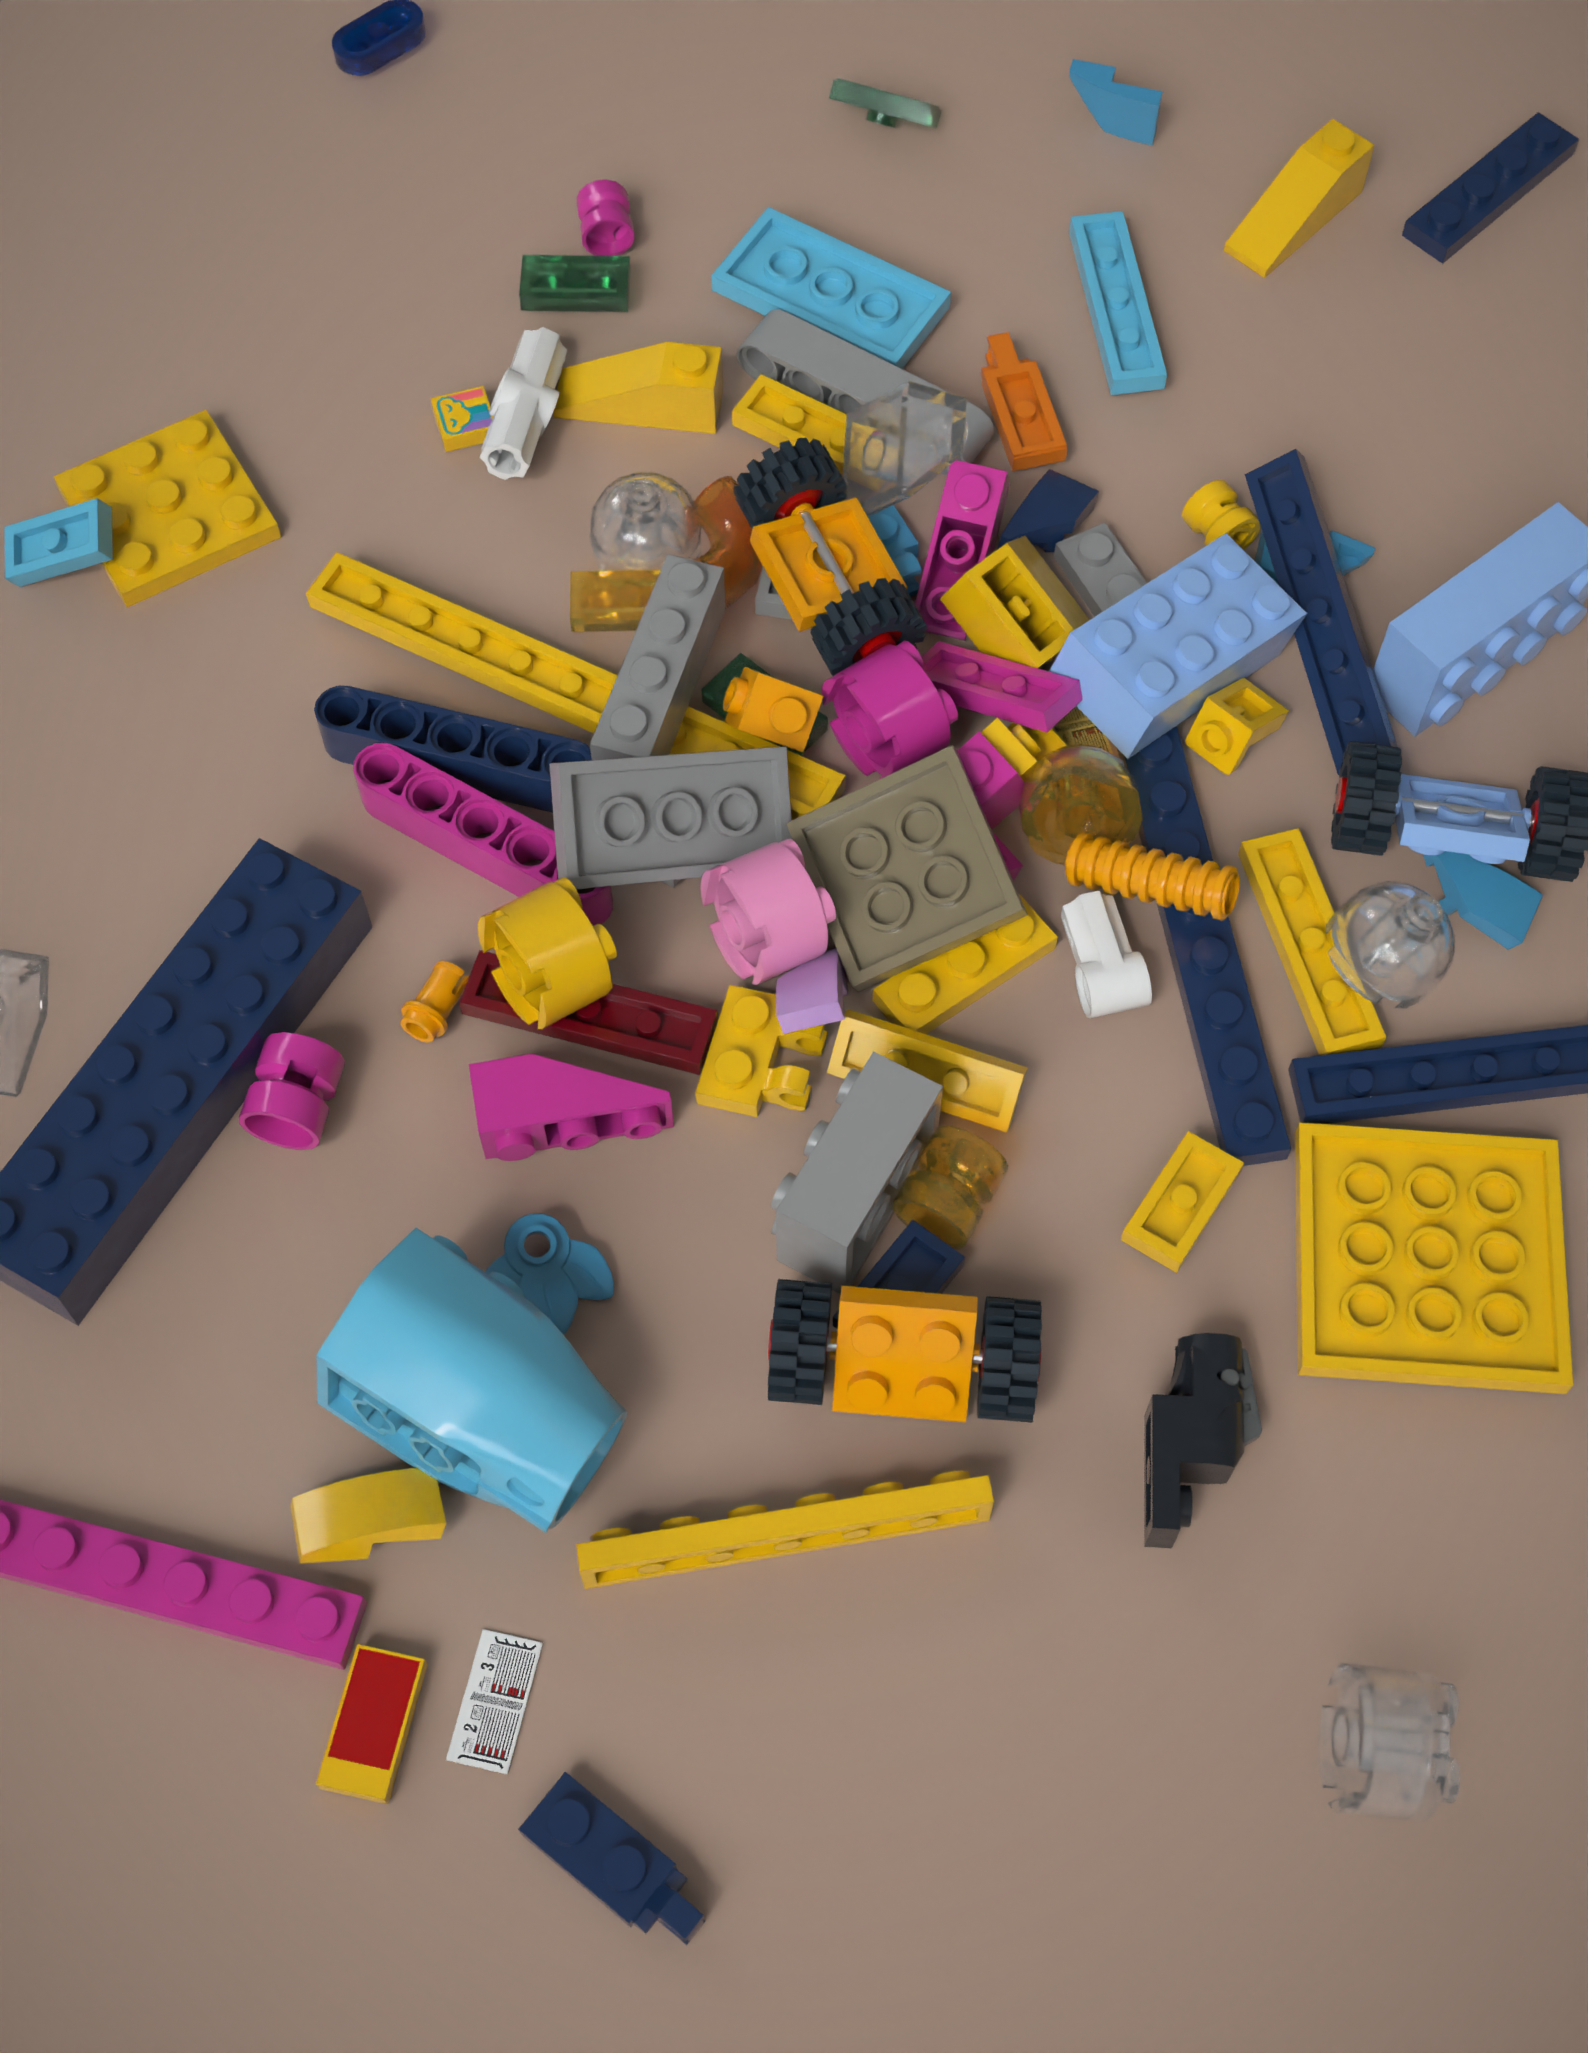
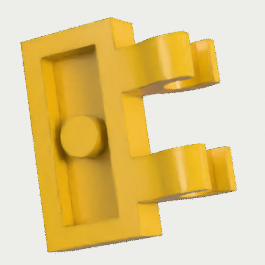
M729 985L695 1091L697 1104L757 1118L763 1101L792 1110L806 1111L812 1086L807 1085L810 1071L791 1065H783L777 1068H773L779 1047L796 1050L806 1055L822 1056L828 1036V1031L824 1030L825 1024L783 1034L776 1016V994Z

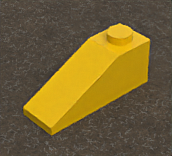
M1332 118L1298 148L1225 242L1223 251L1263 278H1266L1363 192L1375 145Z
M663 342L562 368L557 387L559 397L553 411V418L716 434L723 396L722 347Z

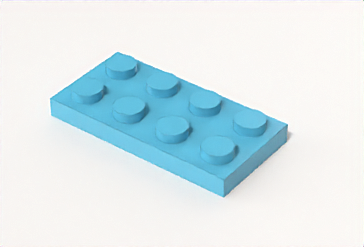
M770 207L764 211L711 275L712 291L764 316L771 310L779 309L788 312L903 369L948 311L951 303L950 291Z

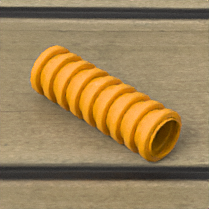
M1081 832L1073 840L1065 861V874L1070 885L1079 887L1084 883L1087 889L1094 891L1102 887L1104 893L1115 895L1120 891L1122 897L1133 899L1138 894L1141 902L1150 904L1156 899L1158 906L1169 908L1174 903L1176 910L1187 912L1192 907L1196 915L1206 916L1211 912L1213 919L1221 921L1231 914L1239 894L1240 877L1237 868L1234 866L1226 865L1220 870L1218 863L1213 861H1207L1202 866L1200 859L1190 856L1183 861L1182 855L1173 852L1165 857L1164 851L1153 848L1147 852L1145 846L1138 844L1129 848L1127 842L1117 840L1112 844L1109 838L1099 836L1094 840L1092 834Z

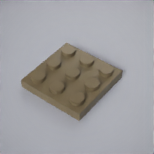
M953 745L786 823L793 841L796 842L802 852L805 869L815 888L819 886L825 888L832 898L836 919L828 923L827 926L851 986L858 992L1028 915L959 753Z

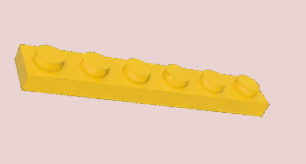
M951 1471L934 1476L930 1479V1485L903 1489V1484L899 1482L879 1483L864 1489L862 1492L863 1496L836 1500L833 1494L820 1493L798 1499L795 1502L794 1508L768 1512L767 1506L748 1505L729 1511L727 1519L700 1523V1519L694 1516L676 1517L660 1523L659 1530L632 1535V1531L628 1528L605 1529L592 1534L590 1537L591 1542L576 1544L579 1571L584 1589L987 1522L990 1521L994 1503L989 1476L971 1478L968 1471Z

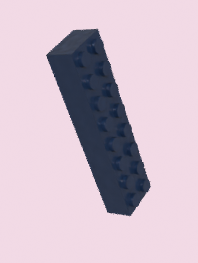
M261 838L256 841L1 1170L0 1281L79 1326L245 1100L249 1086L259 1081L255 1069L266 1038L274 1033L296 1032L372 929L361 890Z

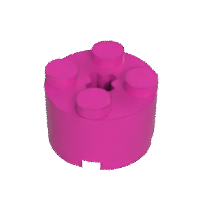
M903 641L896 646L890 644L881 647L830 677L822 685L823 706L833 701L838 716L829 722L831 729L845 754L866 776L876 771L881 774V779L937 753L949 745L951 737L950 724L958 719L957 708L946 691L943 689L936 690L924 671V663L920 653L909 641Z

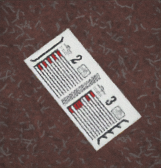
M482 1629L446 1757L447 1761L508 1774L543 1645L542 1642Z

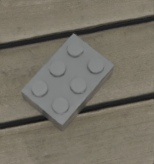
M874 1051L862 1071L856 1068L850 1070L838 1091L836 1103L840 1104L835 1115L830 1123L824 1120H820L817 1123L804 1149V1155L808 1159L797 1176L789 1172L783 1178L774 1194L771 1208L776 1210V1219L772 1227V1233L776 1235L777 1261L817 1282L832 1283V1290L841 1294V1286H851L937 1142L943 1093L942 1085Z

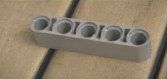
M779 309L771 310L767 313L737 350L738 362L743 370L755 380L760 374L767 376L904 441L903 455L946 476L951 459L973 463L994 434V426L989 416L976 405Z

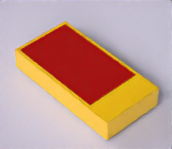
M357 1644L316 1781L319 1789L389 1804L428 1666L425 1659Z

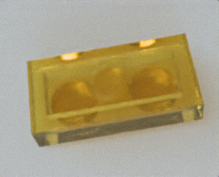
M661 569L570 571L571 632L636 631Z

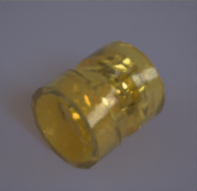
M940 1126L934 1130L918 1158V1165L921 1170L909 1173L893 1201L892 1209L897 1218L906 1226L913 1219L952 1248L960 1249L967 1245L983 1216V1208L980 1204L992 1201L1008 1172L1009 1165L1005 1157L980 1136L955 1126Z

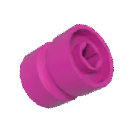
M287 1032L271 1034L265 1040L255 1069L256 1076L260 1081L254 1082L249 1086L239 1115V1124L246 1132L272 1145L296 1150L315 1148L320 1143L329 1115V1107L325 1101L335 1097L345 1067V1059L333 1047L315 1038Z

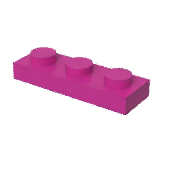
M938 641L921 656L924 663V671L936 690L943 689L954 701L955 706L984 715L998 717L999 719L1043 732L1051 730L1083 700L1078 679Z

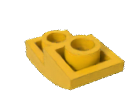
M418 1468L386 1471L339 1481L295 1496L290 1504L300 1563L368 1559L373 1543L441 1539L446 1525L438 1481Z

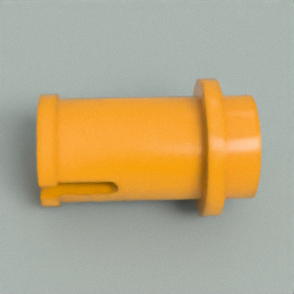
M437 961L433 967V972L415 1000L406 1001L401 1008L403 1018L400 1021V1025L407 1034L426 1043L432 1042L435 1037L444 1035L448 1029L445 1020L461 997L469 976H463L465 971L451 962Z

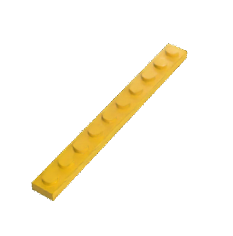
M338 552L334 554L306 592L309 607L591 733H594L618 676ZM688 706L669 755L780 746L755 735L740 731L721 720ZM787 750L791 821L840 798L845 790L846 775Z

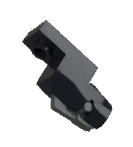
M1201 1333L1181 1337L1178 1339V1346H1175V1366L1169 1394H1152L1144 1415V1547L1172 1548L1181 1527H1190L1192 1519L1191 1485H1180V1483H1227L1244 1454V1446L1257 1440L1262 1433L1248 1353L1246 1349L1242 1348V1342L1239 1337L1217 1333Z

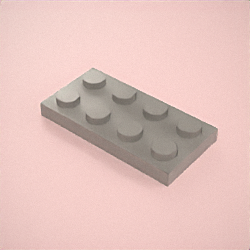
M787 747L549 763L558 879L566 877L576 889L702 877L706 870L770 843L792 839L786 823L791 821Z

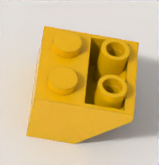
M1026 536L1007 542L968 570L940 598L981 653L1041 669L1058 656L1070 632L1090 620Z

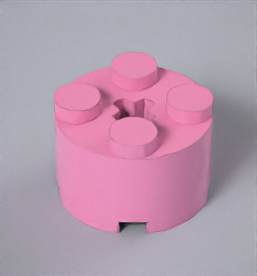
M792 839L770 843L706 870L701 878L703 906L714 902L719 921L709 925L712 935L723 957L741 979H746L753 975L752 984L758 985L820 957L826 952L828 945L827 924L836 919L835 906L825 888L821 886L815 888L805 869L802 852Z

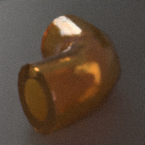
M724 476L712 482L699 494L690 509L691 516L702 527L709 538L710 544L709 551L693 560L724 568L725 608L733 605L757 583L763 566L750 543L752 529L735 499L734 486L739 484L732 476Z

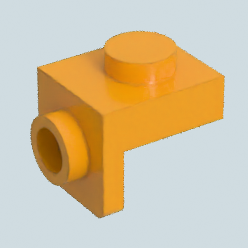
M744 667L740 678L735 676L726 690L723 700V710L728 712L725 723L740 731L804 752L824 696L754 669Z

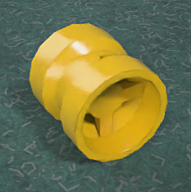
M1222 479L1212 481L1196 491L1185 504L1181 515L1193 532L1203 533L1205 536V546L1227 533L1245 550L1255 540L1261 528L1257 516L1250 508L1240 507L1237 504V493L1227 481Z

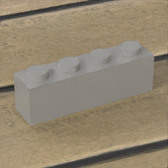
M667 554L590 742L592 760L670 754L726 611L724 568Z

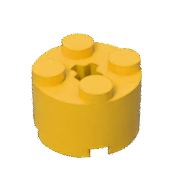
M562 877L554 882H548L479 918L478 936L483 953L494 948L501 966L491 971L510 1006L528 1025L538 1021V1029H544L606 996L612 989L613 984L608 962L617 957L615 944L604 926L601 924L592 926L582 910L581 899L575 886L566 877Z

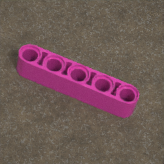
M375 743L365 747L358 753L354 760L353 772L365 810L374 818L518 897L548 882L558 880L555 832L397 746L388 743ZM392 779V781L388 783L377 784L380 781ZM432 806H442L435 811H425ZM481 833H493L486 838H474ZM530 860L543 861L542 863L535 866L523 865L525 862H528ZM611 886L592 887L595 888L593 891L579 894L582 910L592 926L596 924L602 925L610 917L613 910Z

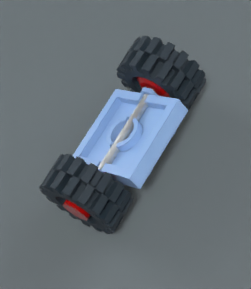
M1356 741L1348 742L1347 749L1343 755V764L1340 766L1339 783H1337L1335 791L1336 800L1332 813L1334 818L1331 824L1332 849L1383 856L1387 849V842L1390 841L1392 834L1391 825L1394 824L1396 819L1400 845L1408 846L1411 850L1420 854L1440 855L1444 851L1470 854L1472 858L1489 864H1500L1506 860L1519 861L1518 869L1521 870L1520 874L1524 876L1573 882L1578 877L1579 868H1582L1585 861L1584 850L1588 851V772L1538 767L1535 775L1531 778L1530 790H1527L1526 807L1522 809L1517 789L1401 774L1402 757H1400L1401 749L1399 747Z

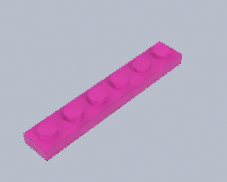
M0 1500L1 1578L342 1670L346 1668L367 1606L365 1598L361 1595Z

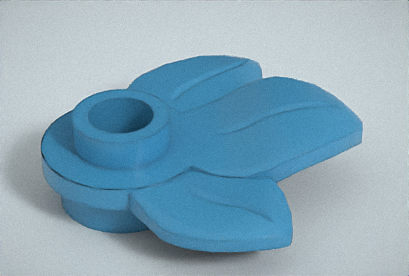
M529 1214L515 1221L505 1237V1253L486 1269L487 1274L498 1272L513 1280L523 1291L524 1298L542 1311L563 1335L566 1334L573 1321L578 1306V1298L596 1301L606 1300L613 1296L614 1291L611 1270L604 1256L597 1248L585 1242L569 1239L564 1226L558 1220L546 1214ZM540 1234L548 1239L550 1249L544 1256L532 1257L525 1251L524 1243L531 1235Z

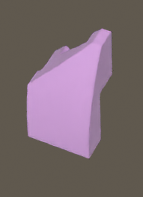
M837 948L827 950L822 956L795 967L777 979L776 1016L783 1034L845 1020L843 996L848 995L847 976Z

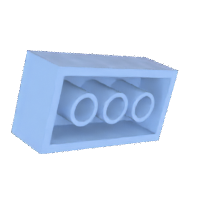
M1557 502L1392 620L1388 625L1373 669L1385 709L1416 737L1433 723L1437 726H1442L1450 721L1461 709L1464 701L1475 692L1480 696L1488 693L1502 679L1505 671L1516 662L1520 665L1530 662L1542 650L1547 639L1557 632L1561 635H1566L1572 631L1587 613V608L1583 605L1588 596V527Z
M1225 533L1070 632L1049 672L1079 680L1083 700L1076 706L1129 759L1199 711L1208 696L1243 677L1247 678L1278 657L1307 613Z

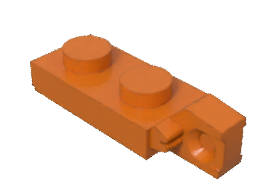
M1009 332L987 336L989 346L985 359L988 366L981 368L982 388L1012 472L1065 461L1067 444L1036 360L1030 361L1029 358L1018 359Z

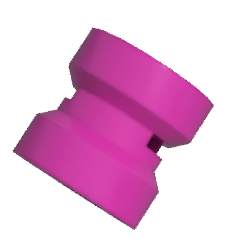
M606 179L586 184L576 197L578 217L582 222L580 229L584 248L592 255L603 258L615 257L625 253L634 241L633 223L629 216L628 192L624 186L616 181Z

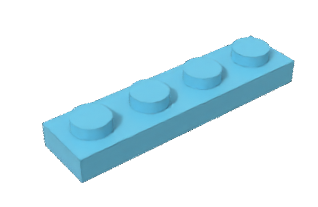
M1123 211L1071 217L1069 235L1110 394L1118 395L1165 389L1167 372Z

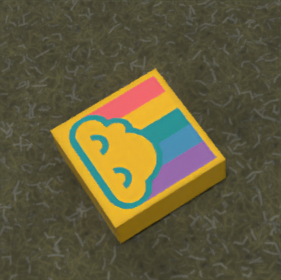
M484 385L430 398L432 411L445 452L484 442L487 430L493 419V416L489 415L490 404Z

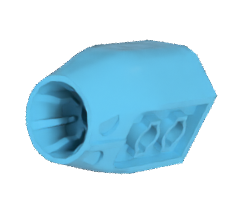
M415 1228L370 1272L357 1289L316 1354L317 1404L438 1482L489 1503L507 1507L547 1533L549 1528L556 1527L565 1517L598 1471L624 1425L627 1410L596 1378L553 1322L533 1303L524 1298L523 1291L513 1280L498 1272L487 1274L467 1261L468 1259L464 1251L453 1241L439 1235L431 1238Z

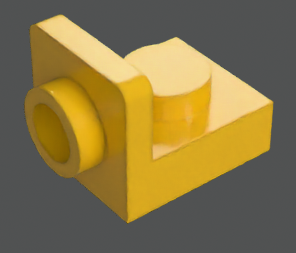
M1243 677L1206 698L1185 739V743L1222 773L1229 775L1237 770L1249 746L1280 729L1289 710Z
M997 717L980 732L1014 768L1028 789L1069 753L1067 745L1052 729L1048 732H1043L1016 723L1006 727Z

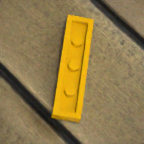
M1299 828L1241 842L1238 856L1319 1056L1381 1049L1386 1035Z

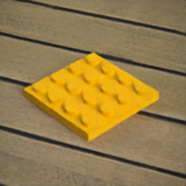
M1299 1122L1295 1131L1298 1375L1567 1394L1573 1387L1558 1140Z

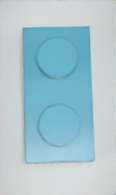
M96 498L5 526V579L22 587L113 560L112 507Z

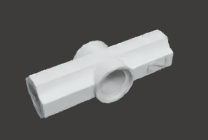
M541 327L533 331L524 330L518 342L511 366L506 370L489 410V415L493 416V419L487 430L479 458L485 462L488 473L504 480L510 477L523 478L526 474L538 439L544 433L559 397V391L555 390V387L562 372L567 349L562 345L560 335L547 328Z

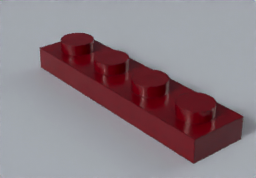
M479 950L459 1002L463 1015L696 1075L701 1074L718 1022L717 1010L613 984L612 989L606 996L544 1029H538V1021L530 1025L524 1022L513 1010L499 989L491 971L501 967L497 955L491 952L483 953V950Z

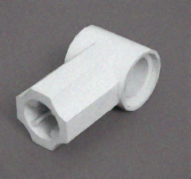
M1100 891L1089 892L1079 895L1069 904L1062 906L1061 919L1077 964L1075 967L1077 993L1086 1017L1094 1018L1149 1006L1152 1000V990L1148 969L1141 953L1138 951L1132 952L1113 895H1104Z

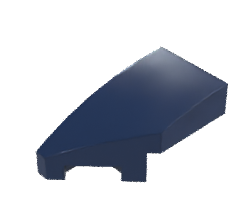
M1049 469L1033 487L1011 518L1000 537L997 549L1007 542L1026 536L1032 544L1043 548L1045 553L1055 552V545L1063 540L1064 534L1073 533L1094 510L1099 491Z

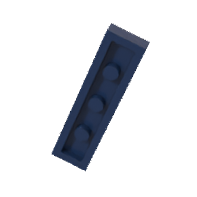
M1537 112L1409 217L1405 222L1402 236L1443 264L1573 156L1579 138Z

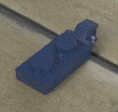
M566 1771L518 1829L523 1837L630 1928L634 1924L647 1934L654 1923L658 1921L687 1945L704 1924L705 1920L703 1918L705 1916L679 1894V1891L688 1880L677 1870L676 1863Z

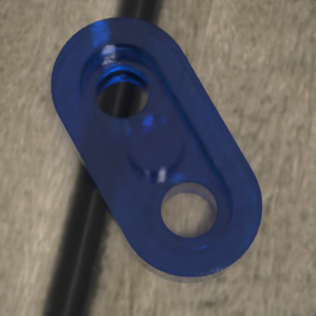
M389 0L341 27L332 38V48L338 68L351 75H368L418 46L426 35L422 9L410 0Z

